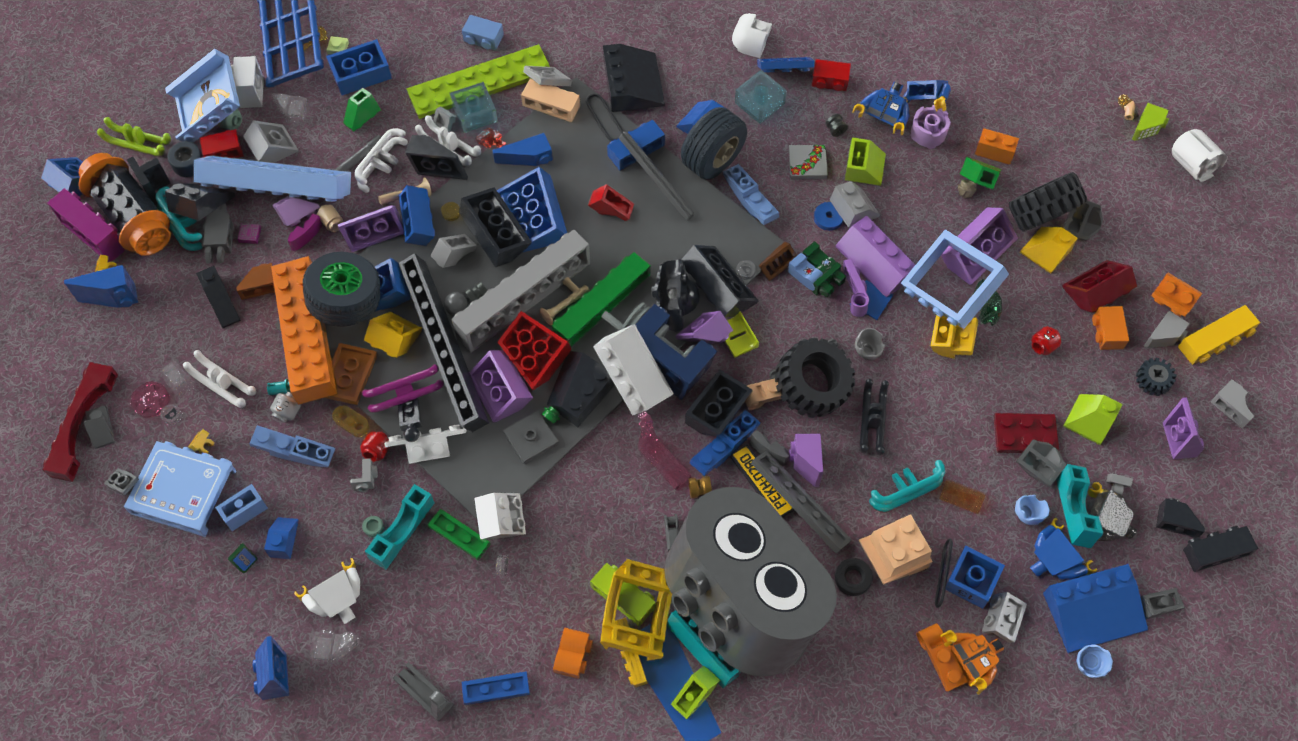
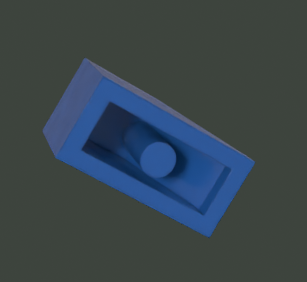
M278 517L269 528L264 550L270 558L291 559L299 522L298 519Z

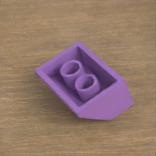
M395 205L338 224V228L351 252L404 234L402 219Z
M489 350L469 372L477 393L493 422H497L522 410L533 398L517 368L504 350Z

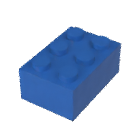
M377 39L326 56L341 96L392 79L389 65Z

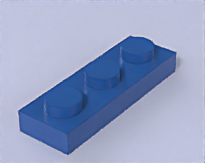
M527 671L463 681L464 705L530 695Z

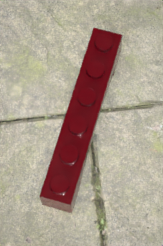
M89 362L88 367L84 370L81 383L75 390L74 399L67 408V415L60 424L56 439L52 442L49 456L43 463L42 470L49 477L73 482L80 466V462L75 456V444L80 425L86 415L85 411H89L92 405L107 391H112L118 377L117 372L112 366Z

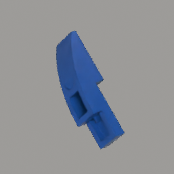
M745 410L726 426L719 437H716L691 458L690 464L703 476L707 475L712 469H717L750 437L760 425V422Z

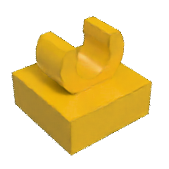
M100 254L95 272L116 267L117 264L115 262H108V256Z
M202 429L187 448L195 452L199 451L201 454H208V451L204 449V444L212 447L215 443L211 439H206L210 433Z

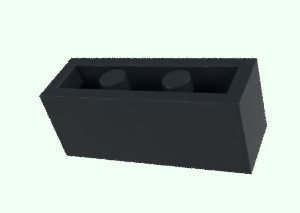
M1233 526L1221 534L1219 531L1207 535V538L1204 539L1200 537L1193 538L1188 541V545L1183 551L1193 571L1197 572L1250 556L1258 550V547L1247 526L1241 528Z

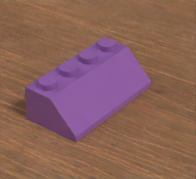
M989 207L957 236L995 261L1018 239L1004 209ZM950 246L941 255L947 268L969 285L973 284L987 270Z
M868 216L852 225L836 244V248L847 259H851L853 264L858 266L859 272L885 297L903 287L901 282L915 266Z

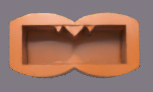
M564 628L553 666L554 673L579 679L580 674L585 673L587 661H584L586 653L591 652L593 644L589 633Z

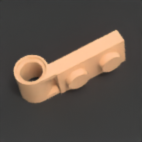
M775 379L747 385V387L753 390L745 401L748 410L760 408L766 402L781 399L782 394L777 391L776 386L778 382H775Z

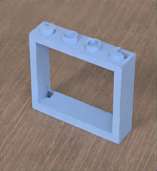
M944 230L901 284L905 288L904 292L911 298L917 297L919 299L918 302L924 307H932V311L939 317L944 315L951 325H958L964 329L1007 278L1009 273L1002 264L949 231ZM948 246L992 272L958 314L916 287Z

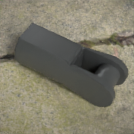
M677 514L670 517L664 515L668 552L679 533ZM675 524L676 528L668 529V525Z

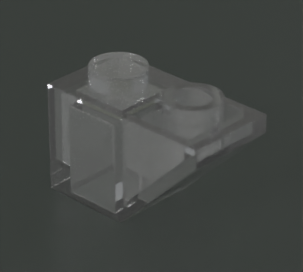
M272 93L274 104L287 123L306 125L311 110L307 98Z
M331 630L314 632L309 658L313 663L335 665L358 648L361 641L352 632H343L342 634H334Z

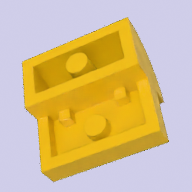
M936 315L931 341L932 350L938 355L955 358V355H973L978 319L973 318L963 329L958 325H951L944 315L942 317Z

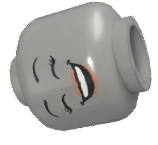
M287 392L286 395L279 393L274 399L270 410L273 412V417L286 423L287 420H294L301 404H297L290 392Z

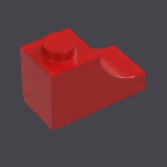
M606 184L593 190L588 206L601 215H612L627 221L630 219L634 203Z

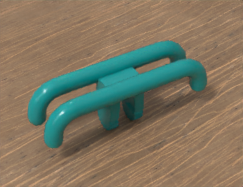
M165 186L159 189L155 197L157 209L169 217V229L179 244L188 251L202 249L203 246L200 242L194 244L187 242L201 240L202 234H189L184 229L195 224L198 220L169 212L166 196L163 197L169 187Z
M936 460L933 475L919 482L910 469H903V475L910 486H907L897 473L892 474V479L899 491L889 496H882L877 490H872V497L869 499V503L874 509L886 512L935 490L943 482L945 475L944 463L941 460Z

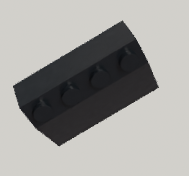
M624 44L603 45V61L612 112L665 106L656 54L654 52Z

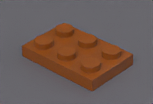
M339 343L332 359L337 394L324 398L358 405L362 391L366 386L378 356L377 351Z

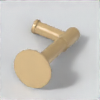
M423 178V182L415 187L427 189L428 196H431L430 184L426 178ZM402 190L378 196L379 203L385 206L388 202L398 200Z
M569 277L565 278L563 284L573 293L551 309L540 308L543 319L549 325H553V318L567 306L579 300L584 293L590 292L589 288L586 285L579 288Z

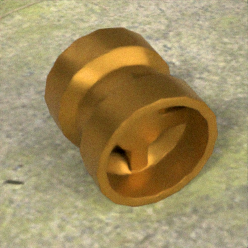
M703 476L701 479H688L691 499L698 498L700 495H705L712 491L709 476Z

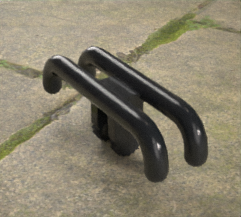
M869 378L865 381L863 392L860 451L867 453L869 449V428L877 429L876 453L883 455L885 452L884 435L889 382L884 380L881 383L879 403H871L873 380Z

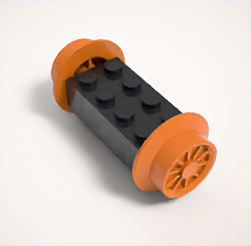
M97 153L83 161L78 172L80 176L79 189L85 196L96 201L111 223L117 228L120 233L119 241L121 246L128 251H136L141 256L153 255L162 250L168 244L171 237L168 230L170 226L169 217L164 212L159 211L130 174L128 164L122 158L112 157L108 153Z

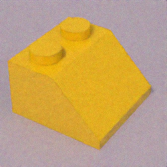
M388 312L370 319L364 341L370 343L373 348L381 349L387 355L397 358L408 352L423 328L392 312Z

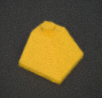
M1041 227L1022 248L1020 253L1051 274L1073 249L1078 238L1062 227Z

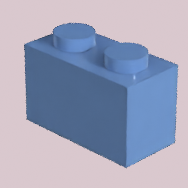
M473 15L468 17L462 29L465 42L471 45L482 46L485 49L496 50L504 36L501 23Z
M252 484L215 507L231 531H234L268 509Z

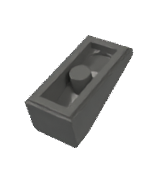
M1176 588L1140 597L1146 620L1185 608Z

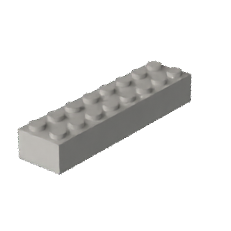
M575 230L564 234L555 244H550L540 255H535L525 266H520L514 274L504 278L495 288L489 289L484 296L472 301L469 307L457 312L452 318L456 338L472 353L512 323L520 311L527 312L562 286L565 278L569 277L571 279L590 265L589 244Z

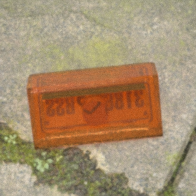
M946 478L939 499L979 514L986 493Z

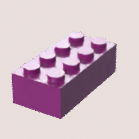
M64 188L47 202L58 220L99 256L100 254L108 256V262L114 261L126 250L120 244V235L117 233V228L111 223L107 224L100 213L97 212L95 214L92 212L94 211L87 202L82 203L80 197L75 192L70 193Z

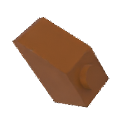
M264 263L252 267L236 287L241 300L275 292L271 269L272 263Z

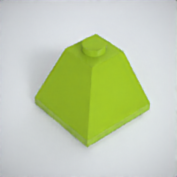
M1079 394L1063 427L1101 445L1123 404L1105 395Z

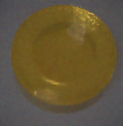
M455 202L445 203L441 208L443 218L447 221L457 220L460 217L459 205Z

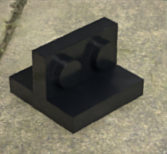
M133 156L127 159L128 164L154 205H157L155 191L171 184L157 158L139 166Z

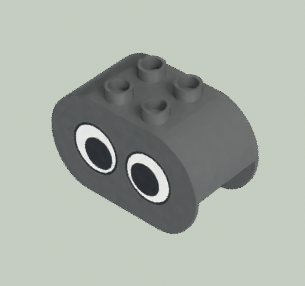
M725 487L710 491L700 497L691 507L666 557L665 579L672 593V603L677 612L683 617L690 616L699 628V638L709 651H717L730 666L749 675L774 676L794 666L802 657L807 645L816 633L828 623L835 610L837 594L830 574L768 500L749 489Z

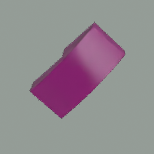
M312 213L311 217L305 221L304 228L296 226L294 231L289 234L288 243L291 250L297 251L319 232L323 225L318 215Z

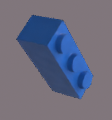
M654 120L643 123L637 129L628 132L646 155L665 145V134ZM620 139L613 140L607 145V155L619 171L637 161Z
M406 185L399 194L405 243L426 246L435 236L428 191L424 188Z

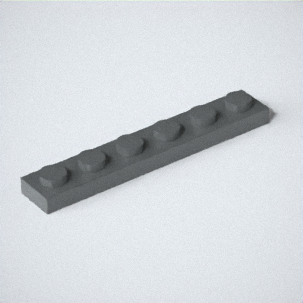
M767 450L751 462L758 472L836 554L852 541Z

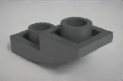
M758 430L751 434L749 444L759 454L767 450L782 467L786 466L789 455L784 446H780L777 441L770 445L768 438Z
M117 468L104 484L113 491L126 495L139 478L126 470L123 471Z

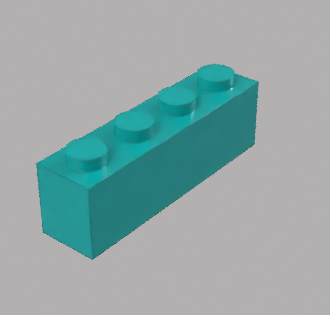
M677 610L671 613L666 626L702 666L708 668L720 679L718 684L723 689L739 676L740 670L733 668L725 662L717 651H709L703 645L699 638V628L690 616L683 617Z

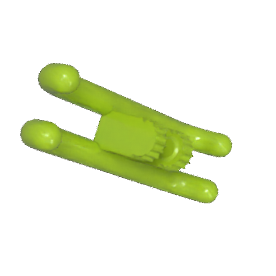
M109 117L104 118L106 126L115 132L123 134L126 140L112 137L102 128L97 130L99 137L110 144L154 156H162L165 153L163 145L171 142L169 133H164L163 137L143 132L138 126L132 128L127 123L123 126L117 125ZM147 140L159 145L156 148H152L143 144Z

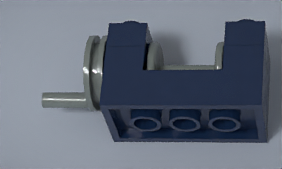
M642 302L629 315L624 324L605 311L602 318L618 330L635 324L671 390L680 400H683L710 368L717 353L710 343H706L702 339L696 346H690L684 353L664 338L669 329L667 322L670 315L664 308L658 307L656 304H653L652 307H646V303Z

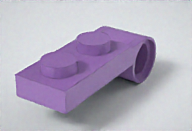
M851 259L844 260L843 273L847 276L846 279L853 292L850 311L854 316L862 317L868 311L869 297L866 293L867 286L865 281L859 277L858 266L854 265Z

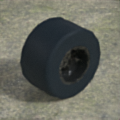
M188 141L175 144L168 152V162L175 174L180 177H193L194 160L203 158L199 147L193 142Z

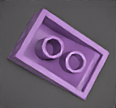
M1187 397L1182 398L1163 422L1173 459L1197 457L1204 450V442L1198 433V422L1194 419Z

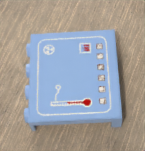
M156 441L124 508L132 515L206 537L209 529L205 525L230 472L236 473L232 462L227 459L221 458L218 460L207 453L198 454L187 447L181 449L167 441L165 443Z

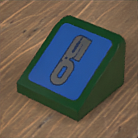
M243 543L228 557L230 563L243 574L258 559Z

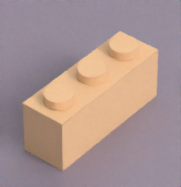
M533 79L528 81L521 94L522 106L569 122L573 121L580 108V95L560 89L557 86L540 85Z

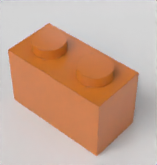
M983 128L975 155L1010 165L1019 138Z
M1123 306L1099 307L1092 317V322L1097 329L1095 338L1096 342L1099 343L1100 350L1124 349L1129 342Z

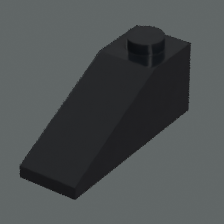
M215 266L196 273L222 328L241 321Z

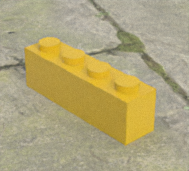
M1244 305L1182 340L1178 348L1192 365L1197 362L1202 364L1213 353L1218 355L1226 349V346H1234L1242 340V337L1246 336V338H1249L1257 331L1256 327L1261 322Z

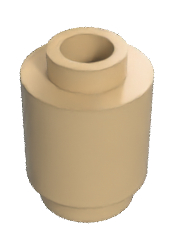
M333 205L321 206L317 215L320 217L323 225L331 232L339 231L338 224L343 223L342 217Z

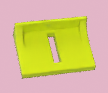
M741 311L735 317L727 320L733 331L728 334L729 338L725 340V343L734 358L759 347V341ZM743 332L746 333V334H744V335H742V336H739V337H737V338H735V339H733V340H730V338H732V337H734V336H737V335H739V334H741V333H743Z

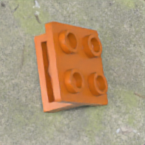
M1168 272L1151 296L1156 303L1170 307L1174 314L1186 317L1202 293Z

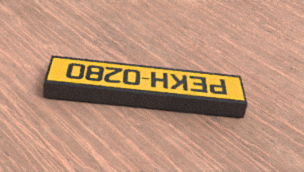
M748 445L731 454L730 458L756 493L768 500L782 518L794 511L791 505L751 464L756 455Z

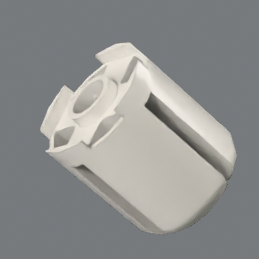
M1198 129L1182 134L1178 137L1172 148V156L1200 182L1214 176L1212 173L1220 165L1223 167L1227 161L1225 153L1202 130Z

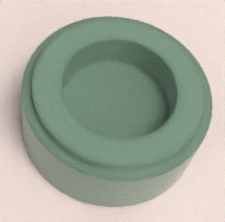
M370 516L364 520L362 529L368 537L374 538L377 534H382L384 524L379 517Z

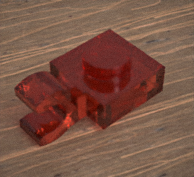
M489 127L476 137L478 144L488 148L492 145L498 148L506 145V142L501 140L503 136L500 132Z

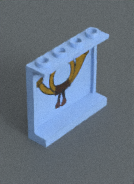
M213 49L165 88L166 94L176 99L182 132L175 136V138L182 142L194 143L240 107L229 56L216 49Z

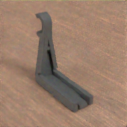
M408 662L405 666L414 676L404 668L398 675L407 684L397 675L393 677L394 681L439 721L450 710L453 703Z

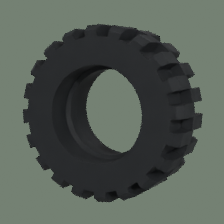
M1070 172L1010 201L1009 209L1019 229L1027 231L1087 202V195L1077 174Z
M816 337L809 340L803 339L792 346L781 357L776 367L775 382H778L776 388L778 392H781L783 402L787 401L788 407L791 410L796 409L798 414L802 416L807 414L811 418L816 416L824 417L838 409L851 396L853 392L852 387L855 386V378H852L855 375V371L850 366L852 364L850 358H846L845 351L843 349L839 350L837 344L833 342L830 344L827 339L823 338L819 341ZM802 364H812L823 371L828 381L827 392L816 391L805 382L802 375Z

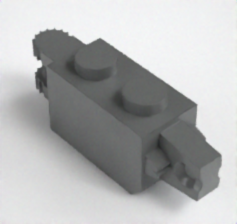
M225 203L208 214L203 222L205 235L202 236L201 241L202 246L206 249V263H212L213 254H217V261L219 263H224L225 254L231 253L234 223L227 213Z

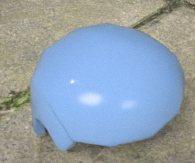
M1024 495L1016 501L1015 513L1027 525H1037L1049 516L1050 509L1048 503L1045 500H1038L1036 495Z
M1099 645L1084 646L1078 652L1076 659L1079 670L1090 678L1106 676L1111 671L1113 664L1110 652Z

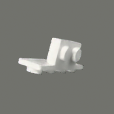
M458 424L449 426L450 430L441 431V428L430 429L427 434H421V431H419L420 436L415 442H408L401 438V435L388 437L389 441L384 444L385 447L406 444L409 464L449 457L447 436L466 433L467 429Z

